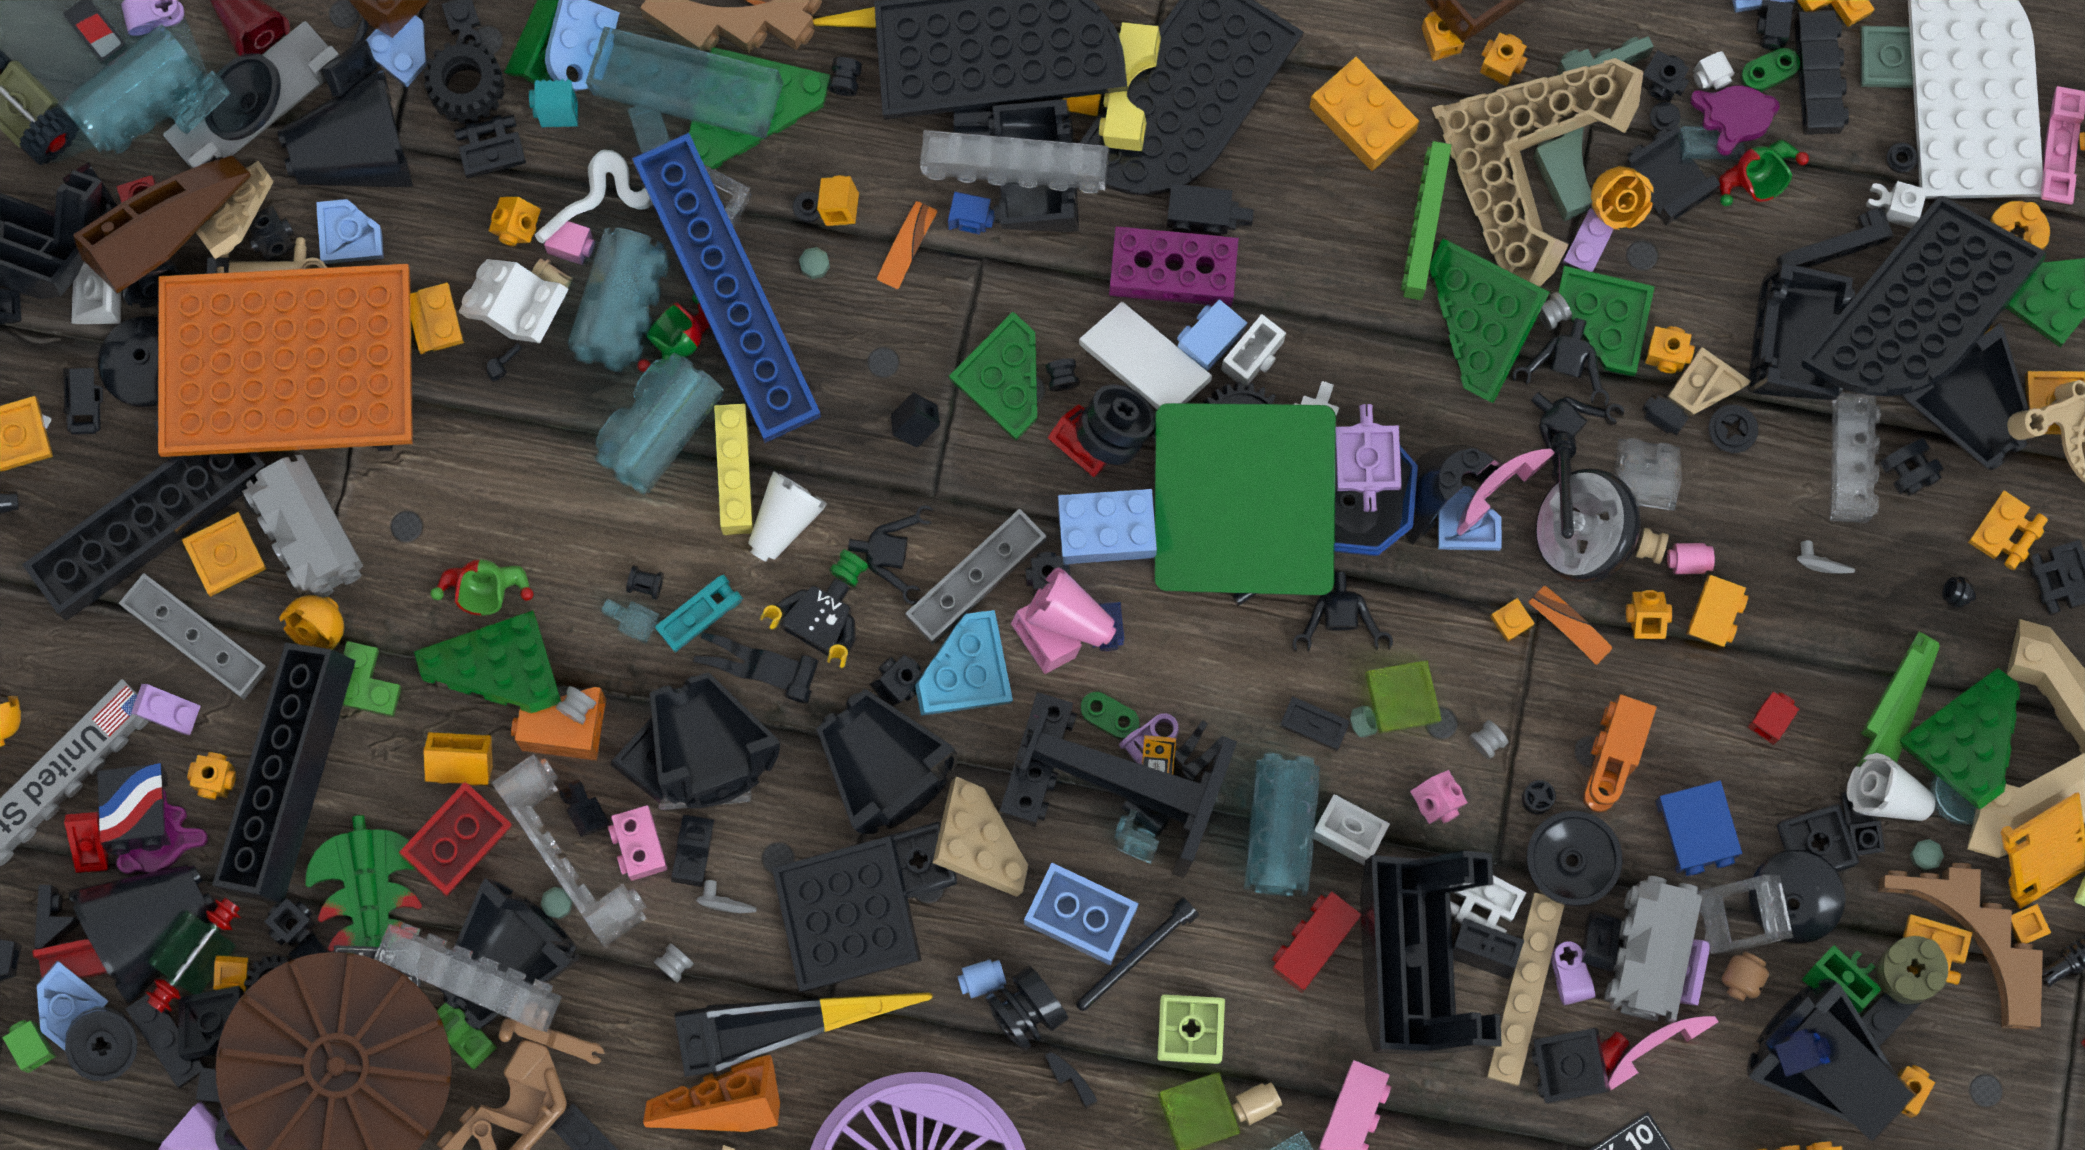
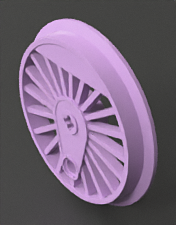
M929 1072L894 1074L870 1082L857 1089L830 1113L819 1129L810 1149L833 1150L836 1141L843 1132L864 1149L878 1150L847 1126L863 1111L890 1150H899L870 1109V1106L881 1102L890 1105L904 1150L912 1149L900 1109L916 1114V1150H923V1117L936 1121L927 1150L935 1149L943 1124L956 1128V1130L941 1150H949L963 1131L979 1136L977 1140L963 1150H975L988 1140L1000 1143L1003 1150H1026L1012 1121L990 1097L959 1079Z

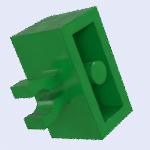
M1835 945L1824 954L1802 979L1803 982L1808 986L1810 985L1813 989L1820 986L1818 984L1820 980H1835L1843 988L1858 1014L1882 990L1868 977L1876 966L1870 963L1866 968H1859L1856 966L1857 960L1862 954L1858 950L1849 959Z

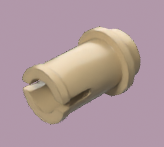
M541 258L532 270L533 274L544 281L560 283L566 288L570 286L573 277L552 266L549 259L545 261Z

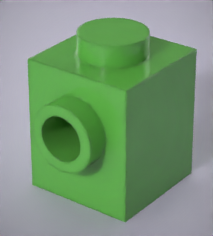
M22 1020L8 1029L10 1033L2 1037L20 1070L26 1073L32 1072L57 1057L45 1035L40 1031L39 1025L31 1020L29 1022Z

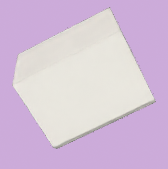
M84 262L78 276L73 281L71 323L120 324L121 292L117 294Z
M1334 794L1311 838L1364 865L1365 860L1375 854L1390 823Z

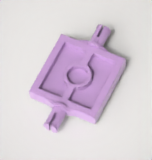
M1363 404L1359 406V424L1351 427H1336L1337 491H1357L1363 493V511L1369 512L1371 506V512L1377 511L1376 493L1382 490L1401 489L1399 426H1382L1373 423V405L1367 404L1366 407Z

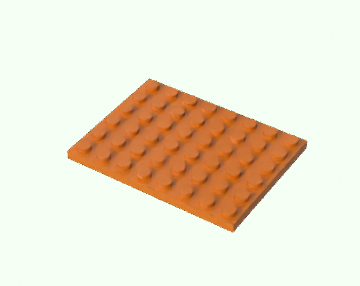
M409 264L159 276L158 454L160 457L413 444Z

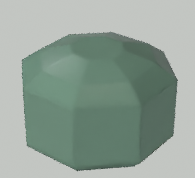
M818 247L806 249L799 258L802 274L812 280L824 277L830 268L827 253Z
M1369 706L1352 709L1350 722L1355 733L1359 737L1364 738L1376 734L1378 722L1373 710Z
M1931 839L1917 842L1910 853L1913 866L1924 872L1938 868L1944 857L1940 844Z
M553 887L543 893L540 905L547 916L561 919L570 914L573 900L567 890Z

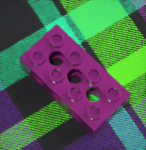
M1115 227L1109 296L1214 305L1220 299L1228 307H1232L1239 238ZM1145 260L1150 266L1141 268L1136 265V262ZM1176 263L1181 269L1172 271L1166 265ZM1207 266L1211 269V272L1203 274L1197 268Z

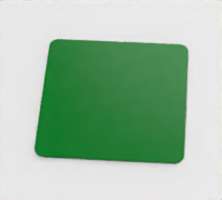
M1166 403L1157 409L1155 464V534L1157 552L1155 556V583L1161 590L1326 595L1331 592L1334 587L1336 415L1334 410L1327 405Z

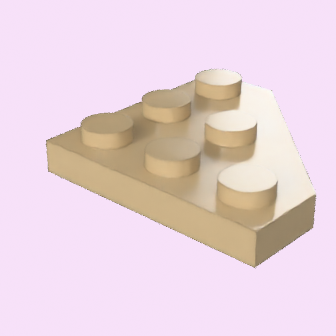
M259 161L246 168L250 172L251 177L196 231V234L215 259L231 252L243 240L273 184V180Z
M955 777L950 783L933 863L1018 897L1023 893L1028 863L986 790L981 786Z

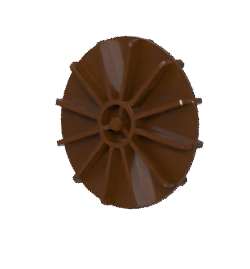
M349 952L317 953L303 956L274 968L255 982L237 1002L225 1023L219 1040L215 1067L216 1087L224 1116L238 1140L247 1150H418L428 1139L443 1113L449 1094L452 1071L451 1051L444 1024L435 1007L422 990L407 975L402 974L395 968L379 960Z

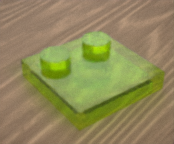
M1428 660L1369 670L1365 673L1379 734L1436 724L1442 721Z
M1219 1072L1157 1093L1177 1150H1194L1240 1134Z

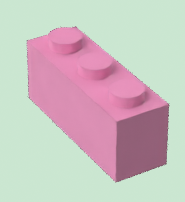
M1353 1060L1318 1150H1368L1369 1145L1364 1143L1368 1132L1374 1133L1380 1119V1115L1375 1113L1379 1102L1385 1104L1392 1087L1386 1084L1389 1074Z

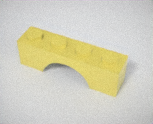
M1122 22L1121 32L1118 35L1124 51L1128 88L1136 75L1157 65L1161 41L1158 26ZM1128 91L1105 93L1104 107L1107 108L1106 118H1101L1099 125V136H1103L1105 146L1107 148L1142 151L1147 124L1144 111L1129 101L1127 97Z
M746 404L714 405L721 530L723 535L750 534L754 527Z

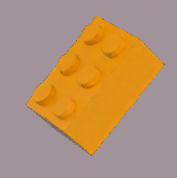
M1357 57L1352 59L1311 96L1309 108L1371 171L1375 170L1412 137L1418 128L1419 120Z

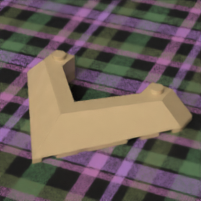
M1613 58L1590 67L1583 66L1565 71L1563 74L1553 77H1543L1498 89L1497 92L1490 94L1483 93L1461 99L1460 102L1432 107L1435 118L1438 119L1443 130L1445 142L1452 144L1451 157L1456 162L1460 179L1474 213L1479 218L1484 230L1483 235L1498 266L1540 287L1555 273L1569 245L1543 232L1520 151L1597 121H1601L1625 133L1639 106L1643 79L1642 70Z
M2022 619L2018 621L2007 675L2014 680L2037 686L2042 695H2046L2055 708L2054 713L2068 733L2071 732L2079 744V750L2082 755L2020 788L2006 784L2004 793L1982 809L1976 808L1967 850L1996 858L2008 854L2004 850L2001 830L2003 827L2010 826L2014 830L2077 792L2080 793L2085 824V668L2051 627ZM2026 836L2017 840L2016 843L2019 845L2026 841Z

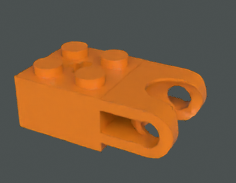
M1620 694L1615 702L1610 701L1608 707H1605L1600 721V725L1605 726L1604 731H1600L1594 740L1590 754L1595 755L1583 793V802L1589 810L1598 813L1606 812L1621 796L1627 776L1639 764L1657 708L1656 706ZM1599 788L1605 789L1608 795L1605 796L1600 793Z

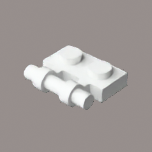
M1493 876V885L1454 892L1465 898L1462 906L1450 901L1451 916L1455 917L1454 921L1462 924L1465 918L1506 933L1507 930L1496 925L1499 917L1510 922L1513 920L1526 892ZM1474 903L1491 912L1487 920L1471 912Z

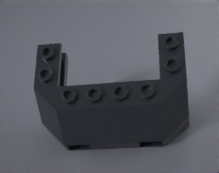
M73 170L70 177V186L62 183L57 189L55 212L0 193L1 286L37 299L55 298L63 295L78 276L84 263L73 235L99 218L102 180Z
M1459 851L1423 859L1371 855L1365 860L1360 893L1365 1023L1374 1053H1459L1502 1046L1500 1014L1481 1016V1013L1470 1012L1456 1015L1450 893L1493 885L1492 853Z

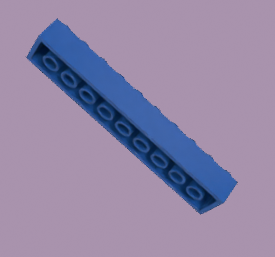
M687 133L632 158L640 179L764 443L821 418L818 406L690 134Z

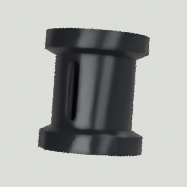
M633 565L629 573L626 592L632 593L636 591L652 596V599L657 600L662 589L664 573L658 572L654 574L639 570L638 566Z

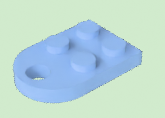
M559 0L545 53L546 68L553 81L555 79L566 81L568 79L566 75L568 66L574 67L578 72V80L572 82L575 91L585 90L600 81L606 69L620 12L589 0Z

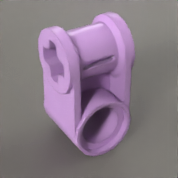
M125 0L121 3L127 31L132 36L145 35L154 30L174 26L180 23L184 17V7L178 0Z
M1166 713L1159 714L1144 726L1129 734L1119 743L1121 749L1125 748L1134 761L1142 765L1143 754L1135 744L1143 752L1144 735L1159 736L1155 729L1162 722L1169 723L1173 727V732L1168 737L1177 739L1178 723L1172 715Z
M1571 941L1556 946L1551 956L1558 993L1564 1006L1595 998L1592 978L1586 963L1581 962L1583 951L1579 945ZM1564 949H1566L1567 953H1573L1574 958L1570 960V965H1568L1567 961L1560 960V955L1564 953Z

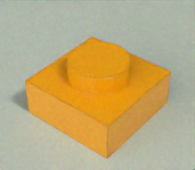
M1518 598L1490 616L1507 642L1530 629L1535 624Z
M2038 904L2017 912L2011 917V930L2018 943L2028 944L2051 933Z
M216 955L213 990L240 986L245 992L247 987L244 986V982L248 978L246 974L248 972L249 958Z

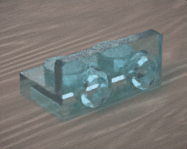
M1131 809L1128 817L1122 815L1116 828L1114 839L1118 840L1117 850L1152 864L1158 849L1159 840L1154 839L1155 834L1146 829L1138 828L1137 831L1132 829L1135 824L1137 811Z

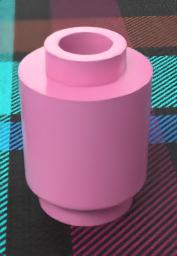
M1674 543L1673 548L1667 551V566L1673 569L1674 574H1705L1706 571H1713L1715 556L1713 546H1706L1705 543Z

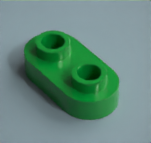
M1789 48L1777 49L1747 63L1740 76L1743 86L1753 88L1759 92L1765 91L1793 78L1799 69L1800 59ZM1780 59H1787L1790 65L1783 66L1780 63ZM1753 71H1760L1763 77L1756 78L1753 75Z
M1101 692L1089 693L1081 702L1080 710L1083 719L1116 739L1123 740L1139 728V717L1134 710ZM1094 702L1100 703L1102 710L1100 712H1093L1090 708L1091 704ZM1120 718H1127L1130 724L1128 727L1122 728L1118 725V720Z

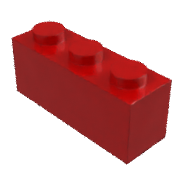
M1332 891L1327 898L1322 894L1310 909L1314 912L1311 919L1307 923L1302 919L1291 933L1295 937L1288 948L1282 945L1271 959L1276 963L1272 971L1301 993L1305 991L1362 916L1361 913Z

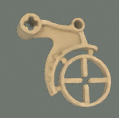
M2077 380L2057 386L2054 392L2057 400L2039 409L2034 408L2017 412L2009 418L2007 425L2008 431L2013 438L2025 440L2041 436L2046 433L2048 427L2053 423L2058 424L2061 429L2062 445L2067 461L2075 474L2085 483V382Z

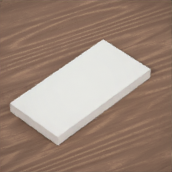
M1124 302L1119 303L1079 339L1081 347L1134 391L1138 392L1156 409L1166 403H1187L1212 380V375Z

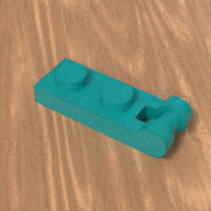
M724 574L712 581L655 626L656 631L674 653L743 601L744 598L738 591L734 592L729 586L730 581ZM717 593L724 598L718 605L712 599V596Z

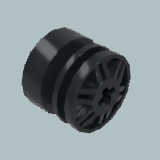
M1030 965L1012 977L1018 990L1015 994H1012L1003 985L998 987V990L1005 999L1004 1002L1001 1003L993 993L985 997L996 1023L1005 1035L1019 1045L1024 1052L1031 1047V1044L1024 1035L1025 1033L1029 1032L1037 1042L1042 1039L1036 1027L1037 1024L1041 1022L1047 1029L1053 1031L1069 1019L1049 987Z

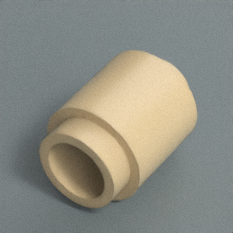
M1270 1082L1266 1085L1261 1083L1235 1096L1237 1103L1232 1105L1239 1121L1243 1122L1246 1120L1248 1125H1251L1277 1112L1276 1108L1282 1106V1102L1275 1087Z

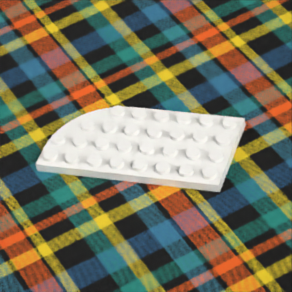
M1908 0L1919 187L1927 189L1925 199H1937L1939 196L1946 198L2041 197L2043 166L2035 47L2030 22L2019 0Z

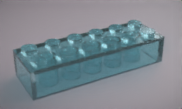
M605 26L585 82L592 95L764 139H766L784 84L779 71L776 69Z

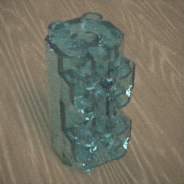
M161 23L64 99L66 103L62 107L99 152L105 148L106 151L114 150L119 154L128 149L131 141L140 134L144 135L154 128L156 123L153 121V117L156 113L163 112L165 116L171 115L188 96L193 97L197 95L204 87L201 82L204 75L195 62L192 63L184 48Z
M610 228L604 229L568 340L570 350L576 353L575 359L587 364H592L593 361L605 364V368L616 372H622L624 366H630L632 362L638 363L640 361L643 351V345H640L643 334L648 333L652 323V317L649 316L650 304L657 306L661 295V288L658 285L661 276H667L670 266V259H667L668 251L665 250L664 244L657 241L655 247L649 244L651 239L649 236L624 228H615L613 234Z
M675 353L668 360L659 359L651 363L634 388L636 402L630 409L620 408L615 411L601 428L596 438V447L599 450L595 460L608 470L612 468L616 472L613 475L615 479L626 487L631 485L642 495L651 491L712 411L714 405L724 395L723 388L702 369L700 371L692 367L693 363Z
M1264 753L1263 759L1256 760L1243 889L1250 890L1251 885L1256 886V893L1278 896H1293V890H1300V896H1307L1312 869L1313 835L1318 804L1320 767L1314 765V758L1297 756L1295 761L1283 760V755Z

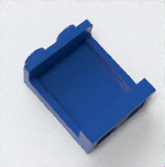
M1721 780L1662 795L1655 801L1658 813L1662 812L1677 862L1675 867L1677 873L1685 872L1686 876H1692L1705 872L1704 866L1716 864L1717 869L1735 864L1734 859L1742 854Z

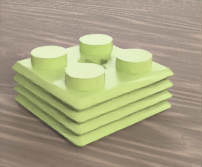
M1162 995L1159 1015L1158 1060L1221 1063L1225 999L1218 997ZM1189 1021H1193L1194 1026L1200 1028V1032H1196L1194 1037H1188V1033L1182 1031V1027H1186Z

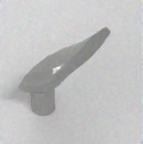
M1807 540L1800 543L1801 556H1798L1797 560L1803 566L1824 573L1855 572V568L1831 561L1826 557L1815 556L1812 541Z
M713 880L704 881L703 896L698 897L696 900L702 906L724 912L752 913L757 911V908L751 905L733 901L728 897L716 896L717 882Z

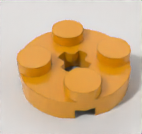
M2023 201L2008 202L2000 206L1991 216L1990 222L2009 232L2015 228V225L2024 228L2023 239L2042 250L2049 242L2050 226L2046 216L2040 211L2036 203H2026Z

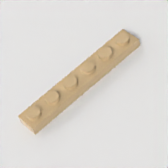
M1534 893L1522 936L1524 943L1512 975L1501 1018L1502 1046L1494 1047L1486 1077L1514 1086H1518L1520 1083L1564 909L1563 904L1552 901L1539 893Z

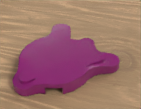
M1738 85L1712 93L1695 91L1690 98L1691 105L1703 113V128L1709 131L1717 130L1720 132L1716 149L1722 155L1731 154L1740 142L1752 141L1762 137L1767 132L1773 117L1780 108L1779 102L1774 97L1764 95L1753 88Z
M163 789L165 831L171 839V845L162 846L157 851L130 850L128 854L118 856L116 861L117 868L124 874H133L135 872L151 873L168 869L178 861L185 851L205 846L208 843V834L199 828H183L182 822L187 817V811L182 807L170 805L167 801L166 791Z

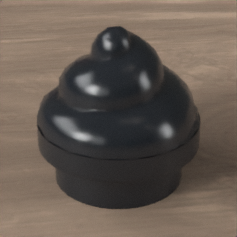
M1962 576L1957 578L1951 577L1946 581L1942 597L1950 606L1960 608L1976 600L1973 586L1967 578Z

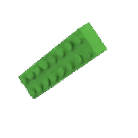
M1433 141L1431 147H1427L1424 164L1427 165H1424L1420 181L1424 183H1421L1417 200L1421 201H1417L1414 218L1417 219H1414L1411 236H1414V238L1411 237L1407 252L1411 256H1407L1404 272L1407 274H1404L1401 290L1404 291L1403 297L1422 300L1426 290L1452 144Z

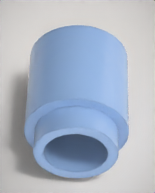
M991 959L963 967L961 968L963 975L957 976L962 994L969 993L971 999L997 991L999 986L1006 985L999 960L991 962Z

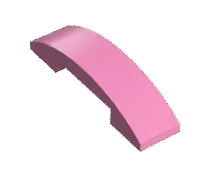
M2059 86L2055 89L2042 162L2041 199L2073 204L2077 177L2074 172L2080 125L2084 120L2085 91Z
M1552 449L1531 451L1508 461L1495 470L1467 503L1458 522L1456 532L1461 536L1476 524L1491 508L1485 499L1514 474H1517L1524 482L1546 465L1555 452Z
M1703 1016L1681 1020L1667 1025L1644 1038L1631 1048L1615 1066L1613 1072L1608 1077L1610 1091L1638 1073L1632 1061L1679 1031L1688 1042L1718 1023L1716 1017Z

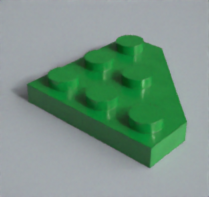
M2085 258L2042 263L2006 306V309L2061 348L2085 318Z
M1564 266L1558 293L1562 295L1572 312L1571 321L1574 323L1575 318L1587 321L1582 337L1595 348L1597 359L1604 370L1635 377L1655 286Z
M1012 312L949 375V380L1015 441L1037 421L1035 331L1016 313Z

